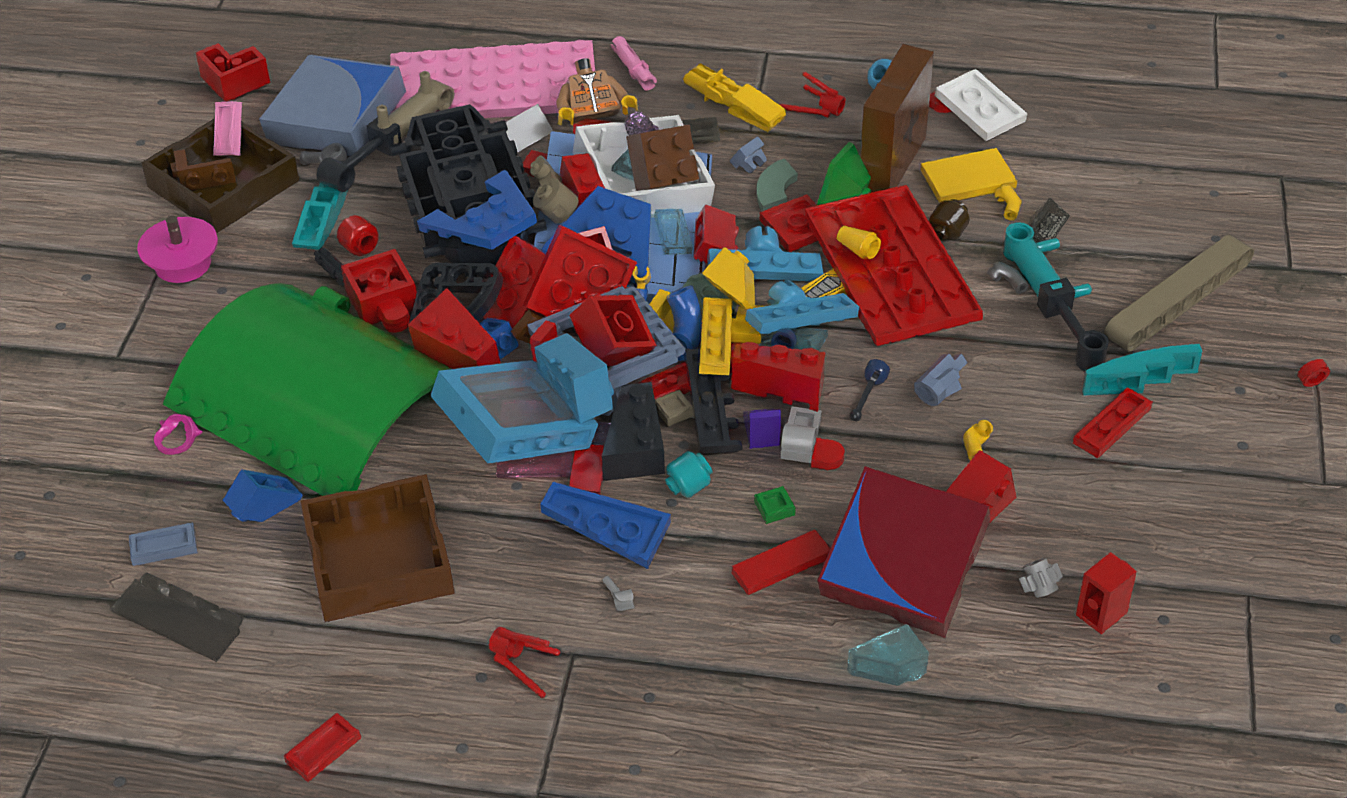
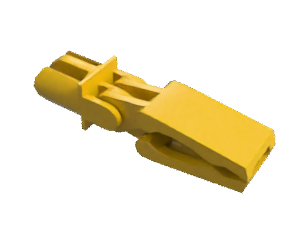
M699 63L685 74L683 78L686 85L704 95L705 102L710 99L716 103L725 104L729 107V114L766 132L772 130L786 116L785 108L748 83L743 86L737 85L732 79L723 75V69L716 72Z

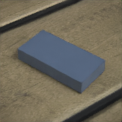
M193 522L129 535L130 556L133 566L198 553Z

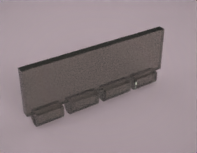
M145 573L139 579L140 581L135 579L111 607L113 613L215 662L220 659L241 632L239 627L243 621L242 616L224 608L219 609L218 605L197 595L193 597L192 593L171 583L167 585L165 580L150 573Z

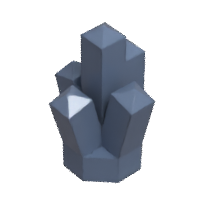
M949 353L943 354L914 383V391L918 397L928 405L936 406L949 395L961 390L962 387L958 379L960 378L959 371L968 363L962 354L954 355L953 357Z

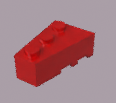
M448 288L408 324L414 349L451 369L501 364L496 341Z
M753 342L736 343L732 356L731 389L764 398L767 397V393L783 397V403L790 405L793 404L794 400L809 404V410L818 412L824 382L826 352H820L814 348L799 350L788 349V347L783 345L768 347L758 346V344Z
M981 450L976 453L946 490L947 493L988 505L990 522L1017 498L1011 468Z

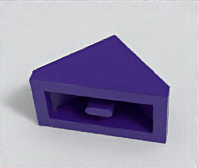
M779 409L743 411L750 449L780 446L781 411Z

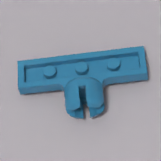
M761 226L750 229L746 233V240H744L746 249L738 250L750 261L747 265L754 273V279L813 281L824 274L820 253L782 251L779 246L778 234L769 226L765 227L766 235H762ZM722 249L708 250V265Z
M784 280V282H776L770 288L769 296L772 300H767L769 306L747 309L745 320L760 334H771L783 328L796 329L797 327L808 325L817 326L825 322L844 321L848 318L858 317L860 307L844 293L817 298L807 297L805 292L794 282Z

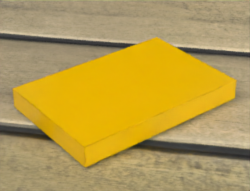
M997 148L921 163L920 171L939 203L943 200H963L992 194L1002 185H1009L1013 189L1017 188V179Z

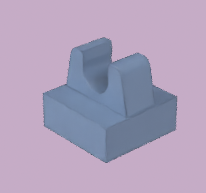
M757 136L736 152L730 159L731 164L736 169L741 166L751 174L757 168L753 161L761 167L767 160L761 149L764 143Z

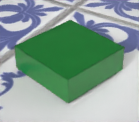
M784 486L754 495V503L766 524L796 515V508Z

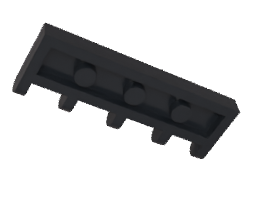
M685 349L684 357L699 453H726L742 450V442L740 440H730L728 431L738 428V419L735 417L726 418L724 405L734 403V395L732 393H722L720 382L729 380L730 374H699L700 349Z

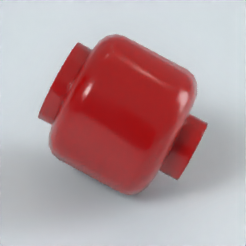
M358 215L349 216L344 219L337 230L339 244L356 256H364L373 251L379 238L377 228L364 217Z

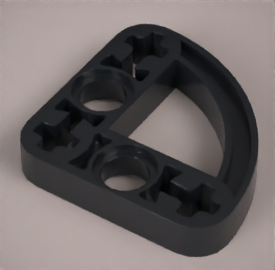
M491 263L430 264L422 273L409 323L425 309L424 304L428 299L437 298L446 288L451 293H479L466 309L477 321H480L490 310L500 293L503 284L502 273ZM469 273L466 281L456 283L460 274Z

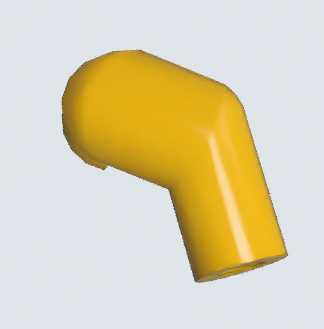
M1002 185L995 190V198L999 197V202H1006L1004 217L1012 221L1018 216L1021 199L1011 186Z
M980 420L978 424L976 423L970 427L963 436L970 461L979 450L983 451L981 445L990 437L989 434L993 432V426L988 420Z

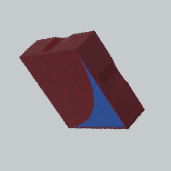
M865 466L818 577L817 583L820 595L862 610L884 613L900 623L945 638L961 598L964 578L976 559L990 523L989 506Z

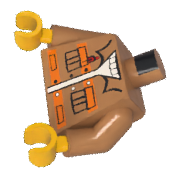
M589 58L575 61L577 74L569 76L567 83L561 86L556 100L558 125H562V120H568L569 124L573 125V123L586 118L598 119L617 115L621 109L620 105L624 115H628V107H633L635 111H638L637 99L629 95L613 76L607 75L605 70L592 71Z

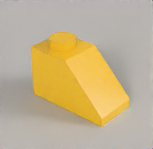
M724 247L702 274L712 286L728 298L733 299L732 301L745 311L755 308L754 273L747 265L750 261L738 250L732 253Z

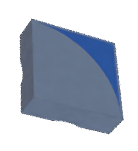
M308 55L260 117L259 121L265 137L279 146L322 151L330 144L339 143L345 149L347 156H351L369 142L367 125L377 118L376 108L379 105L387 106L388 115H390L406 93V88L399 66Z

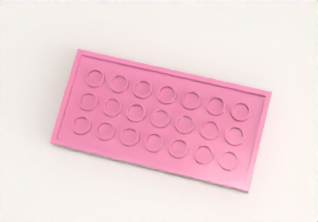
M592 40L542 44L527 43L525 45H501L498 47H475L468 49L452 48L449 50H426L423 52L390 54V65L399 66L406 88V93L393 111L418 92L420 87L419 74L427 71L430 73V78L454 89V100L449 109L470 104L484 118L517 116L538 104L543 114L558 113L556 100L561 86L567 83L569 76L577 74L575 61L589 58L592 71H595Z

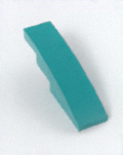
M322 183L319 184V187L314 186L310 201H305L292 241L294 248L319 250L323 246L338 219L348 191L339 192Z
M1189 344L1140 351L1092 367L1085 372L1082 389L1083 396L1120 394L1127 387L1137 393H1143L1145 384L1171 383L1172 374L1198 373L1202 356L1200 344Z

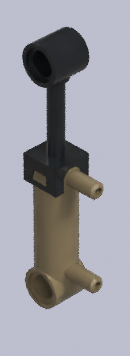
M421 72L419 74L420 87L418 92L390 115H388L387 106L379 105L376 108L377 118L367 125L369 142L345 161H338L331 157L325 158L318 166L317 180L339 192L348 191L355 180L354 167L375 150L391 156L389 145L402 143V139L408 134L412 117L449 109L454 100V89L430 78L429 72Z

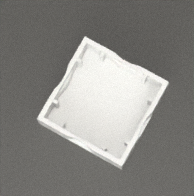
M679 115L647 118L628 123L612 122L576 126L573 147L574 155L589 154L605 189L651 204V218L700 212L705 204L711 206L715 184L702 159L699 158L694 149L689 150L690 155H695L699 180L639 191L635 189L626 136L683 126L684 124Z

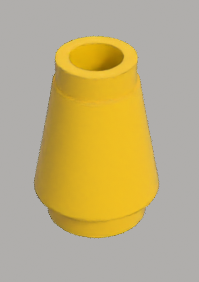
M842 226L837 234V240L862 259L874 258L881 246V240L874 232Z

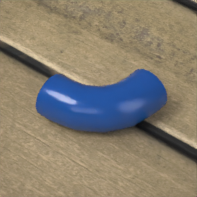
M689 285L670 293L666 298L674 318L673 335L676 336L685 349H697L701 342L702 310L693 286ZM685 352L678 357L679 361L685 360Z

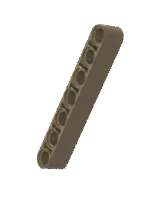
M1226 235L1115 315L1105 327L1104 334L1108 339L1126 351L1131 352L1242 271L1252 260L1254 249L1234 236Z

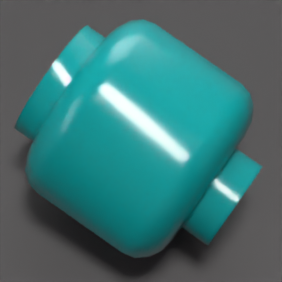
M687 451L667 465L666 472L669 477L665 479V482L674 495L680 492L684 497L690 498L710 484V474L713 473V470L701 453L694 454L691 451Z

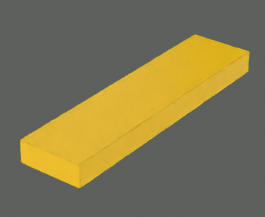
M703 298L699 374H730L733 299Z

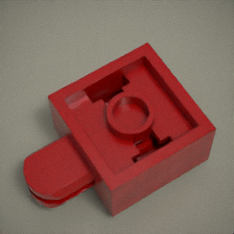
M396 249L341 266L345 291L361 320L369 324L382 321L384 327L389 332H401L408 328L410 321L409 312L413 310L417 292L415 282Z

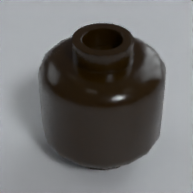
M956 199L941 201L929 217V222L941 241L957 240L970 221L967 207Z

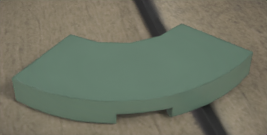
M785 158L767 167L758 179L756 198L761 211L787 202V196L784 191L790 184L797 181L798 173Z

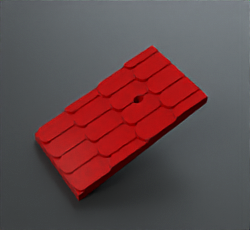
M907 185L805 208V217L810 229L820 243L825 257L842 282L847 296L860 307L858 317L876 346L916 337L915 335L921 336L940 331L943 328L948 329L968 324V322L972 323L983 320V310ZM847 226L874 232L881 240V246L876 256L872 259H862L839 242L837 234L840 228Z

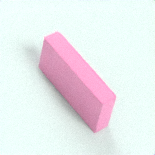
M215 102L214 156H240L242 102Z

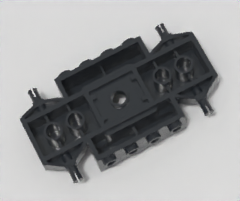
M470 104L412 117L407 138H404L405 143L389 145L392 157L396 155L400 157L401 166H396L400 183L404 182L402 183L405 199H409L407 203L410 215L415 216L413 217L416 233H420L424 244L422 250L425 259L445 255V258L452 263H491L496 266L509 240L491 250L461 241V237L454 235L444 238L438 235V231L429 229L428 233L421 232L417 223L419 219L437 209L456 220L466 214L469 209L476 208L487 202L493 194L487 191L485 181L504 170L511 176L532 209L534 207L533 198L535 192L533 189L529 190L531 188L527 173H523L524 167L521 157L517 154L515 141H509L506 133L508 131L506 121L489 123V120H486ZM545 219L537 220L536 224L516 236L528 242V236L532 233L547 230Z

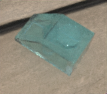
M905 624L849 649L847 671L853 676L899 686L908 681H916L927 673L929 652L908 624Z

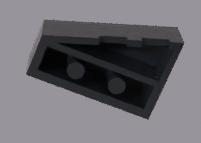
M652 382L622 385L620 388L602 453L603 481L665 474L664 445Z

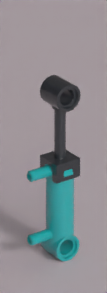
M1020 222L1010 224L1006 228L1003 254L1008 260L1016 263L1038 296L1037 306L1044 317L1050 318L1061 315L1078 340L1075 358L1076 365L1086 371L1105 363L1109 344L1108 337L1100 331H1085L1072 312L1074 298L1090 295L1092 292L1091 286L1086 283L1073 287L1067 278L1060 279L1043 254V252L1059 249L1060 242L1057 238L1035 242L1033 239L1034 230L1030 225Z

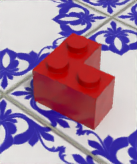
M219 43L195 52L201 78L224 102L236 99L243 94L271 83L266 58L254 46L232 55Z

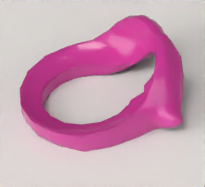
M172 414L165 421H160L161 428L154 436V443L158 450L164 454H179L187 451L192 446L195 438L202 434V430L197 427L191 417ZM182 421L185 424L184 430L186 431L185 443L173 449L164 447L162 445L163 439Z

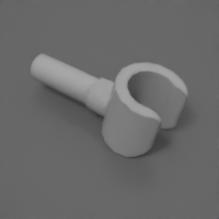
M605 576L602 581L613 596L616 610L634 609L632 590L620 591L609 576Z

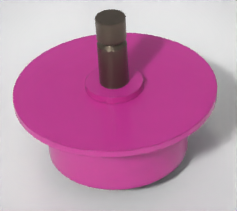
M168 216L166 220L153 225L144 232L139 239L137 250L142 262L148 267L155 269L156 274L161 279L172 283H184L199 278L209 269L211 264L210 256L217 248L218 237L213 226L204 220L194 217Z

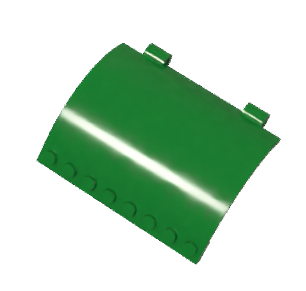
M269 284L239 296L217 313L204 327L182 359L163 401V405L180 415L191 417L199 426L318 494L325 496L344 491L358 490L362 481L359 477L384 434L408 407L420 397L433 390L438 371L451 368L415 350L414 346L348 313L351 305L350 299L327 286L319 287L312 296L290 284Z

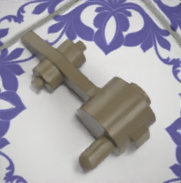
M538 156L532 162L530 173L541 184L534 195L533 205L554 223H562L574 213L578 205V197L561 183L562 177L553 170L549 162L543 156Z

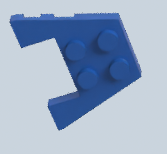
M504 170L485 181L487 191L493 194L487 202L476 208L469 209L466 214L456 220L437 209L419 219L417 223L421 232L428 233L429 229L438 231V235L444 238L454 235L461 237V241L464 243L492 250L536 224L537 219L530 204L508 172Z
M597 186L562 226L576 233L605 226L612 250L629 255L630 259L637 262V277L643 278L646 276V269L649 263L651 204ZM554 235L544 244L541 251L547 252ZM632 273L628 284H634V287L637 288V283Z

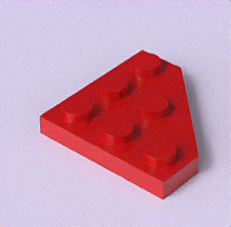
M558 225L523 306L548 317L582 303L590 296L601 295L621 286L626 289L637 262L579 233Z

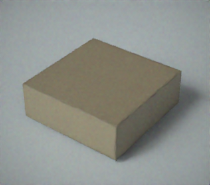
M680 390L655 400L657 413L668 427L693 416L692 405Z

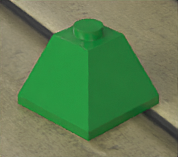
M848 142L830 162L817 205L871 193V189L868 188L871 176L853 143Z

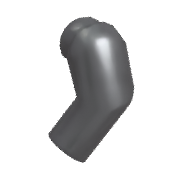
M1002 262L993 263L994 266L988 269V274L994 281H999L1004 277L1018 294L1026 292L1029 287L1018 270Z

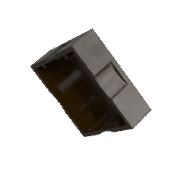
M214 118L197 128L186 138L167 146L142 161L141 164L149 189L188 216L208 222L218 233L291 187L300 179L295 155L272 140L258 135L250 126L242 121L240 156H214ZM185 149L188 165L230 158L236 182L189 190L180 184L179 178L174 179L171 163L175 162L174 151Z

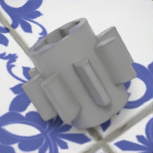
M1041 558L1023 566L1026 574H1023L1019 580L1025 593L1029 591L1034 592L1035 597L1039 598L1059 589L1056 582L1060 581L1059 579L1063 578L1057 563L1051 565V563L1048 564L1046 558Z

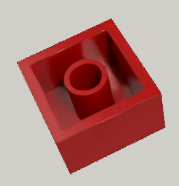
M633 295L590 296L569 315L582 345L607 366L618 365L639 355L641 357L657 346Z

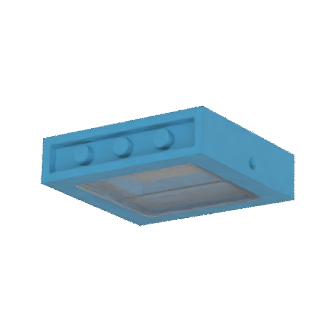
M533 360L438 371L431 393L434 401L487 464L589 449L598 427V423L594 418L581 424L577 421L539 371L537 362Z

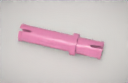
M624 37L614 38L612 40L614 44H611V48L628 68L629 75L633 79H637L644 90L653 89L656 86L654 83H657V80L650 73L647 63L639 59Z

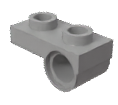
M791 407L788 423H785L783 429L781 459L811 463L821 423V410L817 412L807 408Z

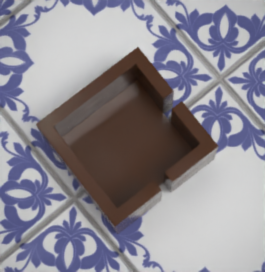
M690 124L626 136L636 191L699 180L695 155H690L689 150L694 149Z

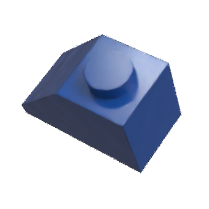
M241 469L223 501L231 509V514L236 519L243 522L248 520L263 522L300 501L303 494L287 477Z

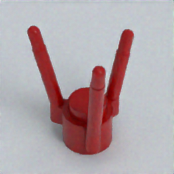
M803 72L802 75L825 91L823 93L806 84L803 86V89L820 97L819 106L822 109L779 104L788 111L817 114L829 118L831 114L835 116L841 114L846 103V97L838 94L837 90L828 87L809 73Z
M499 626L494 630L489 640V650L496 653L494 661L504 665L533 692L544 698L546 693L508 659L512 657L517 658L524 646L556 656L560 655V650L550 647L548 640L513 632Z

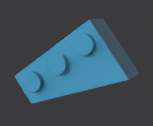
M566 333L534 347L539 371L580 424L613 409L611 396L614 395V389L609 381L607 365L572 336Z

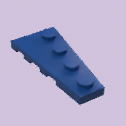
M552 482L540 504L541 513L646 569L649 568L671 523V514Z

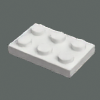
M976 69L936 88L935 96L985 141L1026 121L1027 113Z

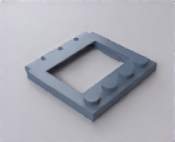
M621 286L601 294L633 295L657 345L648 354L641 357L639 355L608 370L609 381L613 389L678 362V357L684 354L685 347L673 335L671 330L635 287L632 286L625 289ZM582 303L528 324L529 334L532 336L543 322L547 320L556 323L558 337L563 335V330L574 326L569 315Z

